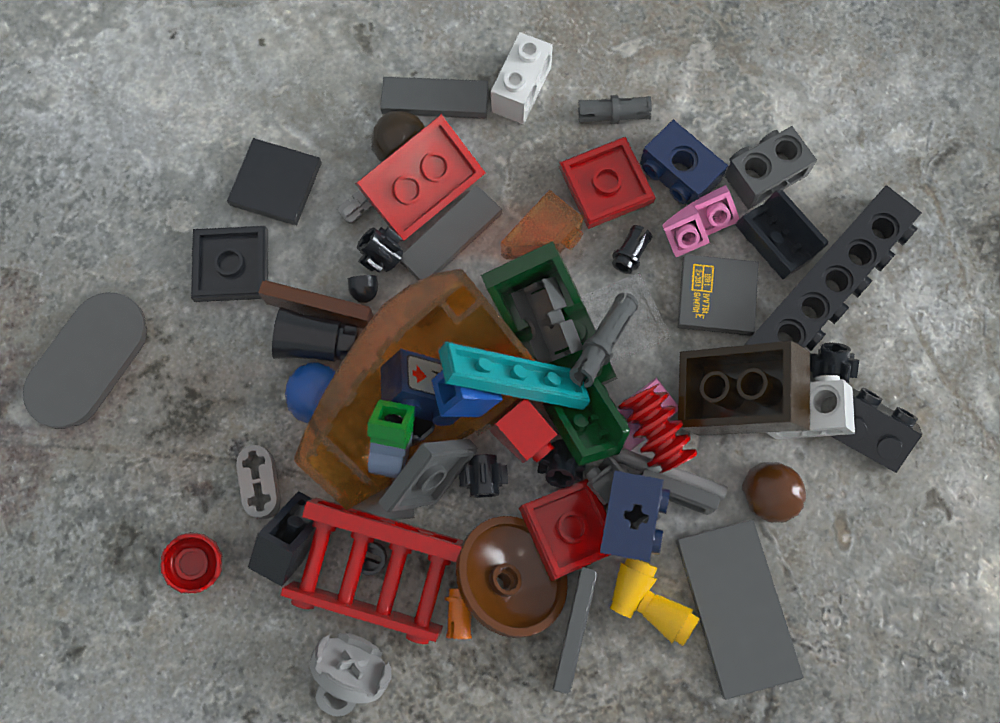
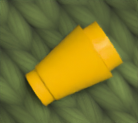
M626 558L625 563L620 562L612 603L609 608L625 617L632 618L634 611L637 610L644 596L657 580L654 577L657 567L648 562Z
M650 590L637 608V611L671 644L676 641L684 646L700 618L692 614L693 609L654 594Z

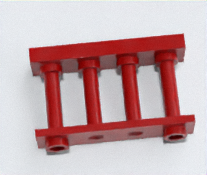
M317 497L306 501L302 517L314 520L312 526L316 529L301 583L292 581L282 588L280 596L292 599L291 604L302 609H314L316 606L406 633L405 637L415 643L428 644L429 641L436 642L441 635L443 625L431 622L445 568L451 565V561L457 562L464 540ZM337 527L351 531L350 537L354 539L339 594L316 588L331 532H335ZM374 539L389 542V549L392 550L377 606L354 599L369 543H374ZM413 550L428 554L427 559L430 561L415 617L392 610L407 554H412Z

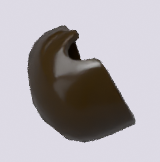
M405 111L388 112L379 118L372 131L371 149L378 160L382 162L425 126L417 116Z

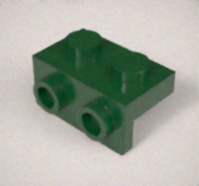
M597 377L590 387H586L590 403L583 410L545 402L542 404L578 466L618 455L630 433L626 418L619 413L610 399L606 387L600 383Z

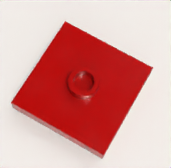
M626 136L559 163V169L588 229L655 202L656 197Z
M588 479L519 507L551 581L611 556L610 554L600 553L607 513L601 501L587 486Z

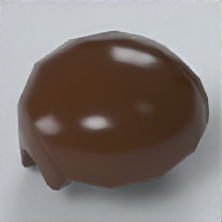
M762 462L749 470L742 484V490L745 493L749 509L767 522L785 523L798 516L804 508V502L806 501L804 482L793 468L782 463Z

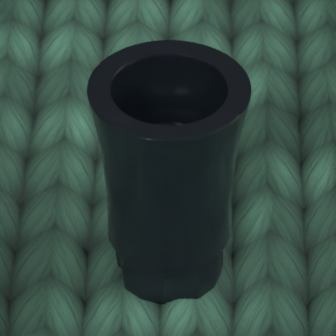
M280 307L273 330L272 357L273 359L298 358L336 362L337 359L353 362L357 349L359 327L351 324H341V321L319 318Z

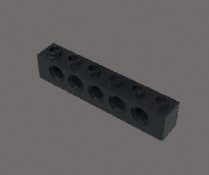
M886 185L744 345L781 342L778 338V333L783 332L787 333L796 344L812 351L826 335L821 330L825 323L829 320L835 324L849 309V306L844 303L851 294L858 298L873 281L867 275L874 267L881 271L896 255L890 250L894 244L898 242L903 246L917 231L918 228L913 223L922 212ZM872 229L879 230L883 234L884 239L877 237ZM849 254L857 256L861 260L862 265L852 262ZM826 280L835 282L839 287V292L831 290L827 286ZM802 306L812 308L817 318L807 317L803 313Z

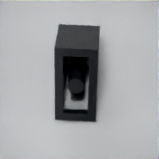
M298 491L257 534L248 565L249 569L281 587L302 564L311 547L316 529L312 526L314 520L304 518L302 515L306 501L312 498Z

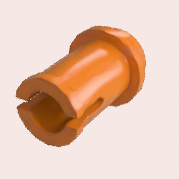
M449 588V595L445 596L444 601H448L446 638L472 639V614L463 602L459 589Z

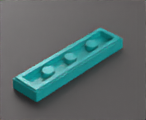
M445 342L438 351L446 384L581 410L590 403L587 389L584 387V381L582 386L575 384L569 376L570 368Z

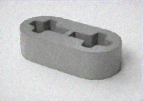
M250 445L239 453L236 462L243 509L248 515L259 520L268 519L278 512L281 502L275 460L273 455L264 447ZM255 454L262 460H265V464L259 465V479H256L254 470L247 467V463L253 462V455ZM257 486H261L262 493L265 496L271 497V502L265 503V510L263 511L252 505V501L257 500L259 497Z

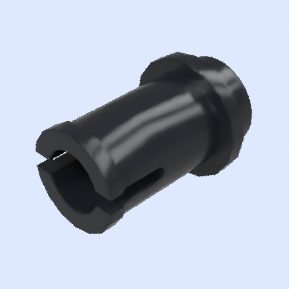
M633 225L630 228V232L621 248L615 250L612 255L614 259L612 265L618 271L631 274L633 270L639 268V259L653 237L649 230H646L644 235L638 239L644 227Z

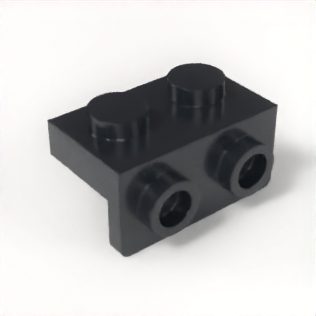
M782 189L775 191L764 204L743 215L735 224L745 238L783 280L807 265L828 245V240Z
M852 388L855 434L831 437L897 473L923 435L919 424L916 423L918 418L903 408L896 407L895 410H892L881 404L883 399L866 388H861L860 391Z

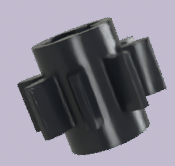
M374 227L370 228L363 234L357 244V249L363 255L358 262L371 272L375 270L379 273L382 269L385 272L392 270L399 263L403 255V250L398 245L402 238L389 227L387 229L380 227L379 230Z
M824 343L818 349V354L810 353V372H813V378L823 375H836L840 377V380L844 379L849 383L850 378H857L859 360L854 359L855 354L850 353L851 348L845 344Z
M563 439L553 441L551 444L554 448L539 461L537 472L541 474L546 473V481L551 486L557 488L570 487L574 484L575 480L582 481L586 464L578 466Z
M494 454L474 455L459 474L460 487L470 489V497L472 498L498 496L499 487H502L503 484H508L507 465L497 463V455Z

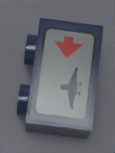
M400 349L381 366V400L415 406L414 417L432 421L433 424L438 426H450L461 418L440 416L431 381L442 371L439 359Z

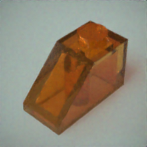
M549 190L501 241V256L506 260L516 259L552 241L560 254L565 248L571 250L583 236L581 231L583 216Z

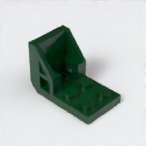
M553 241L481 275L485 287L510 333L517 339L525 359L537 361L530 343L532 330L528 322L520 318L511 293L542 279L556 277L567 307L561 309L565 321L573 320L582 345L586 339L592 337L596 332L571 274ZM543 287V288H541V289H539V290H537V291H535V292H532L531 295H532V294H535V293H537V292H539V291H541V290H544V289H546V288ZM566 347L554 353L555 355L559 354L561 352L569 350V347ZM583 350L547 364L572 369ZM610 361L601 367L596 376L603 385L618 379Z

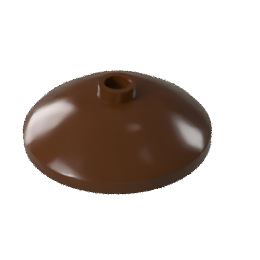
M499 516L488 519L475 527L462 543V549L456 562L457 585L467 609L480 624L501 636L525 638L542 632L554 623L566 601L568 591L567 575L554 581L550 580L524 519L513 516ZM497 577L502 580L504 588L499 586Z

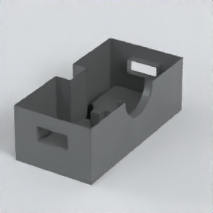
M556 277L542 279L511 293L520 318L526 320L531 327L532 339L530 343L538 362L550 363L581 350L582 343L573 320L565 321L561 309L567 307ZM543 287L546 288V289H544V290H541V291H539V292H537V293L531 295L532 292H535V291H537V290H539V289H541V288H543ZM569 347V350H566L556 355L554 353L556 351Z

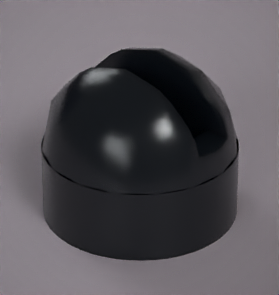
M360 275L349 277V294L360 303L372 301L378 291L377 276Z
M374 542L369 543L367 552L381 556V562L365 557L361 571L365 575L377 574L387 563L385 548L381 544Z

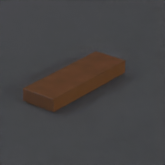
M267 280L261 283L258 293L267 305L279 308L284 307L319 318L341 321V324L356 325L368 331L373 329L375 317L369 306Z

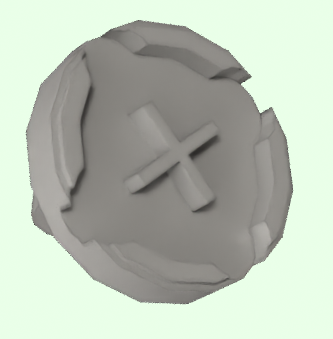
M339 633L337 638L329 639L330 635H328L316 644L309 664L313 678L319 684L316 692L317 704L321 710L333 716L349 714L354 709L356 703H370L379 699L391 681L392 670L389 662L385 665L381 659L383 653L377 646L362 637Z

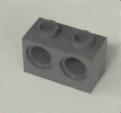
M793 126L780 133L778 130L770 132L761 139L759 145L750 150L748 147H744L734 153L729 159L730 164L724 176L749 210L768 199L778 189L784 190L808 176L817 159ZM776 153L786 155L789 160L779 158ZM746 170L755 171L760 177H751L747 174Z

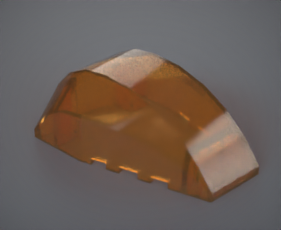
M462 269L435 273L407 286L379 308L341 362L303 431L294 456L296 465L346 510L392 484L391 479L393 478L372 474L368 471L370 437L367 436V426L374 406L381 398V366L396 352L404 349L440 360L438 351L445 342L535 361ZM501 394L503 400L481 417H461L450 426L435 425L434 431L419 444L410 447L408 462L422 443L461 440L474 432L478 436L491 429L501 418L523 401L524 398Z

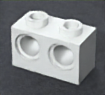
M519 32L491 90L492 113L524 125L551 69L553 44Z
M836 375L816 377L815 382H810V431L767 432V434L775 439L855 434L852 387L844 379L840 380V377ZM828 397H837L835 409L829 413H822V402Z

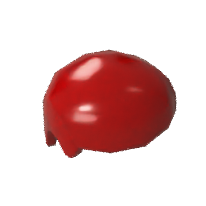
M194 532L181 534L173 539L163 550L160 564L161 574L167 585L180 593H199L208 589L218 579L222 571L223 555L217 543L207 535Z

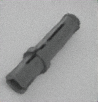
M619 293L594 335L586 339L582 345V354L569 372L571 380L578 386H582L587 376L584 387H590L594 383V379L601 367L608 364L613 356L611 352L614 345L638 308V301L631 294L627 293L622 303L624 293Z

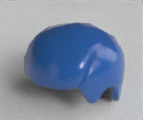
M319 362L301 365L291 374L286 384L285 398L288 410L297 420L311 425L330 420L343 399L342 378L332 367Z

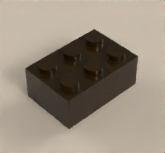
M793 341L681 351L679 362L678 420L682 421L683 426L680 429L698 436L810 431V351Z

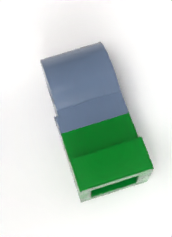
M378 400L367 426V436L370 437L369 473L397 478L406 466L410 446L412 445L415 406ZM388 414H396L402 417L403 421L402 424L387 422L384 420V417Z

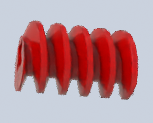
M656 384L624 400L618 408L619 410L632 409L633 413L626 419L627 423L640 425L632 436L634 439H647V442L639 451L640 453L653 452V458L646 465L648 468L660 466L662 470L659 473H663L697 456L696 449H683L690 441V437L687 434H675L683 426L681 420H668L676 409L674 406H661L669 395L665 391L654 392V389L659 385Z

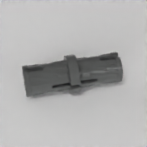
M611 95L610 99H580L578 101L580 106L578 108L579 123L611 121V124H619L620 120L651 119V113H649L652 112L650 96L618 98V95Z

